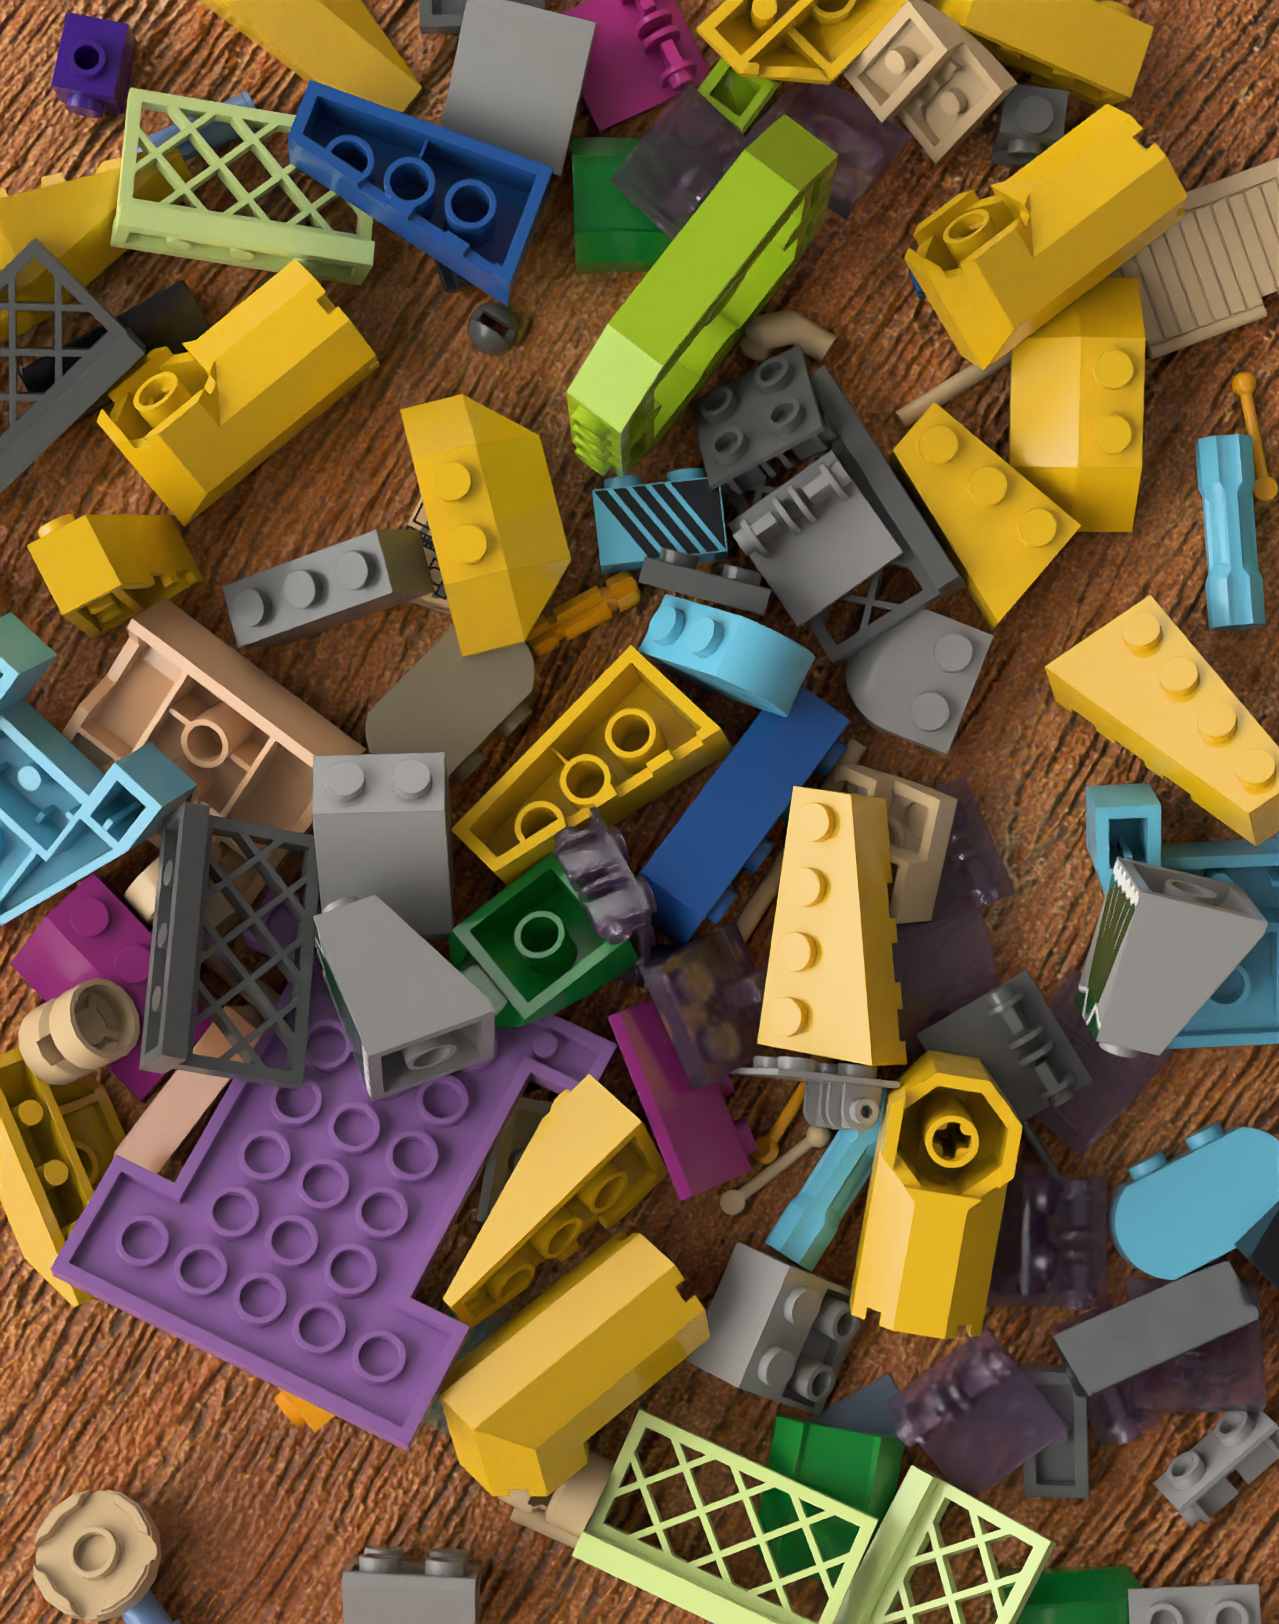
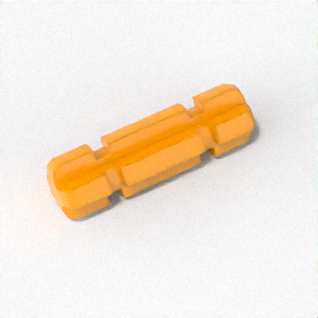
M622 571L605 580V587L598 589L597 586H594L552 609V616L545 618L544 614L539 616L526 640L531 650L537 656H542L559 647V640L566 637L570 641L612 618V611L619 609L620 612H623L638 604L642 599V594L634 577L628 571Z

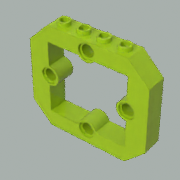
M785 113L743 150L609 321L566 391L572 442L577 446L574 454L598 474L604 476L610 469L623 479L662 440L741 339L742 335H744V325L752 317L762 312L784 284L826 218L839 154Z

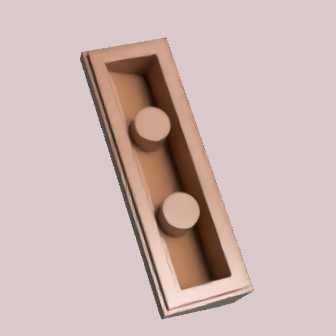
M228 1005L223 1008L244 1038L261 1025L259 1012L253 1006ZM213 1022L194 1046L193 1054L219 1058L232 1048V1045ZM263 1033L249 1044L252 1049L261 1040ZM238 1053L234 1055L231 1059H229L232 1061L244 1062L238 1055ZM176 1070L115 1150L113 1158L119 1155L158 1174L230 1079Z

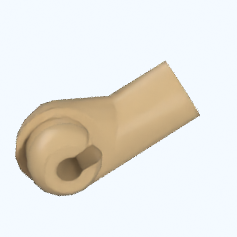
M787 309L752 317L744 325L745 334L742 335L739 346L743 354L755 361H764L772 353L773 348L800 345L804 354L821 364L834 345L837 336L798 312Z

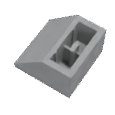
M737 1242L706 1314L710 1338L688 1356L687 1362L737 1388L820 1416L827 1397L834 1387L835 1378L852 1338L860 1325L861 1318L851 1315L849 1305L851 1289L776 1256Z
M367 1545L365 1546L364 1554L353 1555L343 1571V1624H479L482 1561L468 1560L467 1550L433 1548L429 1550L428 1558L403 1557L404 1548L400 1546Z

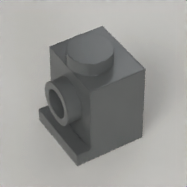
M1017 84L998 105L991 164L1023 168L1060 140L1064 135L1069 91Z

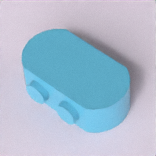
M668 594L664 595L657 612L653 615L648 631L638 650L654 666L693 686L783 717H788L800 687L816 658L803 646L753 620Z
M1219 1121L1185 1137L1184 1139L1189 1148L1166 1160L1163 1152L1159 1151L1129 1166L1127 1169L1132 1178L1116 1187L1110 1199L1107 1212L1108 1231L1117 1252L1127 1263L1144 1273L1161 1279L1176 1280L1237 1248L1234 1244L1279 1201V1140L1267 1132L1254 1128L1230 1126L1223 1130Z

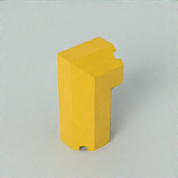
M1109 104L1104 105L1009 179L990 185L995 194L994 196L979 200L974 190L960 193L918 224L913 237L919 247L917 252L908 247L904 260L961 356L983 371L1185 217L1186 210L1182 207L1187 204V193L1169 159L1158 145L1154 143L1146 149L1133 138L1143 128L1131 115Z
M296 259L197 340L182 343L188 352L174 355L167 346L152 349L111 386L108 396L115 404L110 416L101 409L96 422L184 527L380 366L376 360V354L339 306L335 307L324 295L326 293L324 288Z
M928 1050L895 1080L900 1082V1088H886L849 1305L851 1315L864 1320L867 1307L881 1312L879 1326L892 1331L940 1339L957 1338L959 1325H965L969 1337L981 1336L1008 1182L1014 1178L1023 1126L1014 1108L979 1058Z
M619 1231L454 1364L439 1394L440 1402L459 1463L492 1496H511L509 1490H528L529 1496H549L588 1463V1439L710 1338L706 1311L701 1302L694 1295L685 1303L676 1288L685 1280L676 1265L642 1234L632 1233L627 1237L626 1232Z

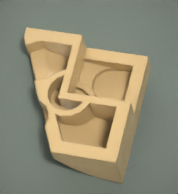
M848 762L836 763L834 772L835 783L847 782L848 793L886 798L893 882L887 885L890 917L896 918V924L931 921L958 799L882 771Z

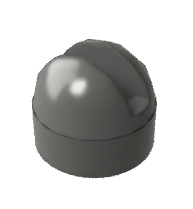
M488 302L480 305L471 314L468 322V331L471 342L480 352L487 355H501L508 352L517 342L519 325L515 313L509 307L498 302ZM483 315H487L509 330L503 338L493 329L479 322V319Z

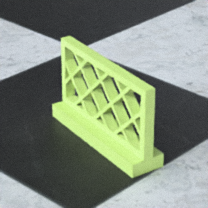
M130 88L127 99L117 208L112 225L110 246L272 272H280L296 259L316 279L361 285L373 266L375 241H371L373 218L348 201L346 202L358 215L356 234L332 230L318 211L339 195L330 190L311 204L290 178L291 175L300 169L292 164L283 169L261 143L274 132L289 134L296 115ZM141 109L167 113L180 129V132L156 148L140 128ZM187 117H193V118H199V119H197L196 121H194L193 123H191V122L187 119ZM213 121L229 123L244 141L221 159L199 133L201 129ZM249 127L259 128L261 130L254 134ZM186 140H189L209 167L185 183L164 156ZM139 146L146 156L136 163L137 148ZM249 150L253 152L272 176L251 193L245 190L227 168V166ZM153 164L175 190V192L161 202L133 198L134 178ZM215 175L220 178L238 200L236 204L223 213L207 210L193 193L195 189ZM278 185L301 211L286 223L270 220L256 203L258 199ZM183 200L188 207L175 204ZM243 210H246L251 217L241 216L238 214L241 213ZM308 220L313 227L303 226L300 224Z
M639 1409L586 1530L582 1531L572 1556L714 1624H834L879 1519L650 1412ZM647 1428L671 1439L680 1465L646 1478L637 1450ZM683 1445L701 1452L705 1456L689 1461ZM716 1459L730 1466L740 1493L705 1505L692 1468ZM632 1465L637 1482L621 1487ZM683 1472L697 1509L662 1521L649 1484ZM742 1472L765 1483L748 1489ZM776 1487L790 1494L799 1521L765 1533L751 1496ZM640 1488L653 1526L630 1534L606 1523L616 1497ZM743 1500L756 1537L721 1549L708 1512ZM802 1500L825 1511L808 1517ZM836 1515L860 1527L850 1552L824 1561L811 1524ZM699 1516L713 1553L689 1562L674 1554L666 1528ZM803 1528L816 1565L781 1578L768 1540ZM656 1532L662 1549L640 1538ZM759 1544L773 1581L748 1590L734 1583L725 1556ZM716 1560L721 1576L700 1566ZM844 1563L834 1586L828 1568ZM819 1572L829 1598L819 1623L793 1610L784 1585ZM776 1588L782 1605L759 1594Z
M911 1465L851 1582L834 1624H894L903 1620H907V1624H920L919 1615L949 1606L954 1624H966L960 1602L988 1593H992L998 1614L995 1624H1016L1056 1543L957 1488L952 1482L934 1472ZM950 1501H953L969 1510L976 1537L945 1547L939 1522ZM983 1519L1001 1529L987 1533ZM1015 1536L1033 1546L1022 1571L1000 1579L991 1543ZM931 1540L933 1551L923 1554ZM979 1547L988 1583L957 1592L948 1557ZM936 1561L946 1596L915 1606L909 1581L916 1567ZM1014 1585L1006 1600L1003 1589ZM901 1599L904 1610L894 1612Z

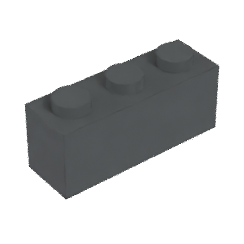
M376 529L222 586L238 648L283 646L435 592L419 530Z

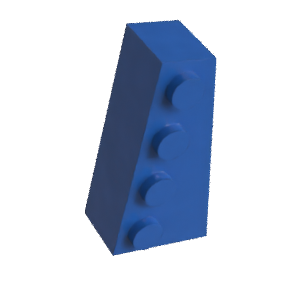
M310 80L287 137L290 163L508 307L551 192L553 167Z
M803 685L800 687L788 717L762 710L641 870L622 904L678 945H686L705 918L717 924L739 894L730 887L731 883L742 868L753 875L770 853L775 843L766 836L779 818L788 824L793 786L803 787L815 770L826 777L848 747L838 738L850 723V720Z

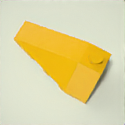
M198 0L308 83L310 80L404 114L423 91L415 76L362 0Z
M177 147L164 156L185 183L193 179ZM143 151L137 153L136 163L146 156ZM122 157L103 161L93 175L69 181L65 180L62 172L41 177L42 188L8 196L5 188L1 187L0 271L36 236L86 287L128 249L110 246L112 225L117 208ZM154 164L134 178L133 198L161 202L175 192ZM180 200L175 205H179L183 200ZM34 257L16 275V301L55 302V277ZM8 284L0 290V301H9ZM62 285V302H69L74 296ZM0 310V342L9 338V310ZM17 310V336L24 334L32 326L52 317L55 311Z

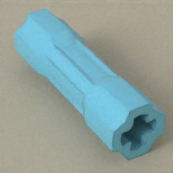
M1234 434L1200 438L1195 443L1198 490L1202 496L1206 544L1208 576L1205 588L1209 631L1218 632L1261 628L1262 625H1266L1263 579L1258 570L1253 504L1255 473L1252 436Z
M882 1088L880 1114L876 1124L866 1131L838 1130L800 1192L789 1202L765 1240L768 1245L812 1272L835 1236L841 1219L872 1172L885 1088Z

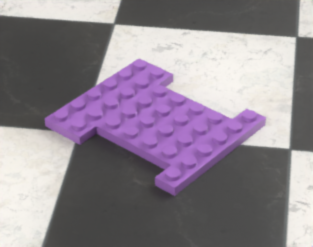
M269 889L258 910L276 897L271 889ZM294 892L293 895L299 901V894ZM281 903L260 918L282 949L296 940L297 923ZM320 904L317 905V915L322 913ZM247 928L243 934L244 945L269 956L249 928ZM315 941L303 1086L294 1090L233 1079L175 1183L116 1155L51 1266V1272L54 1277L409 1452L470 1335V1326L414 1300L418 1290L529 1082L532 1081L557 1094H560L565 1089L572 1091L588 1074L601 1084L617 1054V1044L554 1014L524 1026L495 1027L494 1058L372 1102L319 969ZM295 950L288 954L293 963ZM288 982L275 1005L277 1011L291 1001L292 985L290 982ZM290 1012L283 1017L288 1026ZM270 1027L263 1033L261 1040L253 1050L265 1066L285 1069L287 1048Z

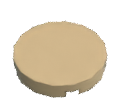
M87 1490L75 1493L54 1507L38 1530L34 1544L38 1548L35 1556L36 1565L33 1563L34 1580L45 1600L72 1618L99 1622L120 1617L141 1602L156 1580L162 1556L159 1530L149 1512L121 1492L112 1490L92 1492Z

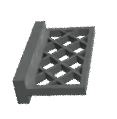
M36 236L0 271V290L8 284L9 300L0 301V310H9V346H0V356H9V391H0V401H9L10 426L0 435V494L145 354L146 344L129 327L126 328ZM34 257L55 277V302L16 301V275ZM62 285L79 302H62ZM17 310L55 311V347L17 346ZM62 311L90 312L108 331L90 348L63 347ZM17 356L55 357V382L45 392L17 391ZM63 357H80L63 374ZM17 401H35L17 418Z
M823 365L811 373L810 378L821 416L826 414L829 417L837 433V437L830 440L829 443L836 452V457L845 466L850 477L904 552L901 555L903 559L896 558L888 566L911 570L923 589L902 604L877 600L884 573V568H882L872 576L867 598L846 594L837 600L865 606L860 631L839 645L826 627L830 606L807 622L832 663L838 665L944 596L945 599H948L968 585L842 388L827 367ZM790 449L791 452H792V454H793L794 456H797V455L794 453V451H793L792 449ZM819 451L808 457L807 467L828 452ZM767 472L768 479L746 490L747 492L755 493L753 506L777 489L768 486L770 476ZM734 491L727 494L739 515L751 508L743 494L737 495ZM875 609L889 611L872 623Z
M184 802L163 820L139 1070L165 1074L171 1069L297 1090L303 1086L315 943L313 916L317 915L319 893L314 835L209 815V806ZM212 835L232 838L248 861L227 876L211 855ZM255 843L268 846L260 851ZM277 847L303 852L301 878L290 887H287L265 858ZM252 866L276 896L257 912H254L232 883L233 880ZM210 877L215 886L208 890V878ZM300 888L298 901L293 893ZM219 891L243 921L223 938H221L205 917L206 901ZM279 903L284 906L297 923L296 940L284 949H282L260 920L263 915ZM246 928H249L271 957L270 960L251 974L246 971L227 945L229 941ZM204 938L210 947L202 953ZM295 950L293 963L288 954ZM214 953L238 983L218 1000L214 999L200 980L201 963ZM275 964L292 985L291 1001L279 1011L275 1009L255 982L257 978ZM242 990L266 1020L245 1038L221 1008L222 1005ZM198 1001L204 1011L196 1016ZM290 1012L288 1026L283 1017ZM208 1016H210L232 1045V1048L219 1058L193 1054L195 1026ZM270 1027L287 1048L285 1069L265 1066L249 1045ZM238 1053V1055L244 1062L232 1061L229 1059H231L234 1055Z

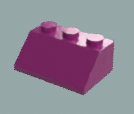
M93 872L44 918L10 964L46 1002L59 997L62 993L78 984L94 978L110 980L124 989L133 1000L139 1014L140 1034L136 1046L126 1056L106 1066L140 1102H143L176 1070L171 1069L165 1074L139 1070L153 927L147 926L123 901V895L105 876ZM200 977L201 982L214 999L218 1000L220 997ZM198 1001L196 1016L204 1011ZM210 1016L195 1026L193 1048L213 1023Z
M679 989L608 1016L680 1201L751 1171L752 1168L747 1157L758 1153V1149L745 1117L734 1121L731 1118L723 1097L735 1092L721 1057L711 1061L708 1060L700 1037L711 1033L697 997L685 1001Z

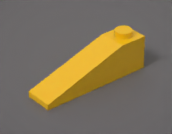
M590 1074L572 1091L565 1089L554 1100L550 1112L541 1120L443 1297L444 1302L457 1320L470 1326V1329L528 1288L534 1278L535 1267L546 1259L557 1258L560 1262L565 1261L578 1251L576 1239L580 1234L598 1221L606 1229L610 1228L630 1212L669 1173L643 1122Z

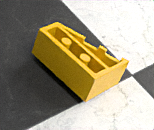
M932 0L931 2L932 6L969 32L998 61L1032 75L1029 84L1044 88L1069 91V97L1100 107L1106 104L1114 105L1132 97L1154 29L1153 26L1135 19L1134 10L1113 1H1101L1099 3L1095 0Z
M935 402L892 450L888 462L968 585L966 586L967 590L992 632L1082 525Z
M66 514L43 525L37 531L40 538L26 545L61 614L92 639L131 620L165 597L170 600L205 581L171 515H84L75 519L73 514Z

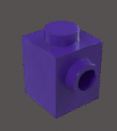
M70 12L66 13L51 86L60 101L67 103L66 109L68 111L90 118H102L104 111L118 114L123 113L138 43L129 24Z

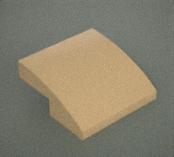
M908 0L843 74L881 123L897 115L935 164L951 156L1018 84L1002 64L969 32L924 0Z

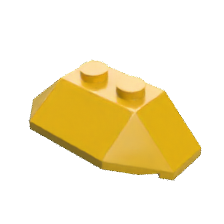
M726 0L697 27L696 32L741 77L830 85L862 54L908 0Z
M1104 278L1011 350L1008 464L1082 525L1077 532L1132 533L1142 472L1146 341L1139 278Z
M463 394L400 409L462 658L525 643L534 624L571 563L540 435Z
M16 1048L0 1054V1201L24 1258L73 1307H76L96 1297L54 1277L50 1268L112 1163L115 1150L126 1136L103 1084L88 1075L64 1086L48 1084L35 1076L25 1064L20 1049Z

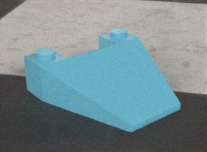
M12 612L0 617V926L161 831L163 820L182 805L197 787V784L152 742L116 761L108 772L104 774L26 702L25 698L51 665L57 654Z
M1150 783L1086 786V848L1104 896L1106 895L1118 856L1240 885L1268 921L1264 936L1166 1049L1279 1044V832L1276 833V838H1269L1257 847L1248 840L1161 843V803Z

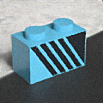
M689 468L671 471L667 473V482L642 484V477L638 475H626L623 479L617 476L604 480V489L592 490L601 574L641 570L644 558L648 556L659 559L662 547L699 557L698 564L727 560L728 548L721 487L718 486L715 489L710 487L708 477H705L704 469Z

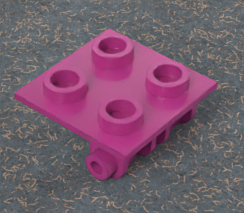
M589 0L561 13L596 22L599 26L582 95L599 133L700 87L710 73L675 0Z

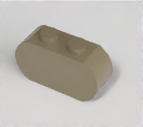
M453 625L368 712L365 731L370 753L445 752L449 784L456 779L461 785H464L488 760V757L482 750L499 733L506 740L509 739L533 714L526 705L534 698L537 678L534 661L527 644L521 643L462 658Z

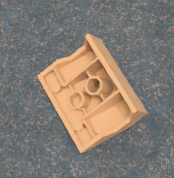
M165 597L133 617L127 626L129 639L107 675L79 704L61 734L104 774L108 772L116 761L152 742L197 784V787L185 802L209 806V815L308 834L313 827V756L364 755L367 749ZM162 830L147 839L159 849L161 846ZM212 835L211 855L227 876L248 861L232 838ZM255 843L260 851L268 846ZM277 847L265 858L278 874L294 851ZM253 866L232 881L251 908L268 887ZM209 877V878H208L209 884H210V883H214V882L211 880V878Z

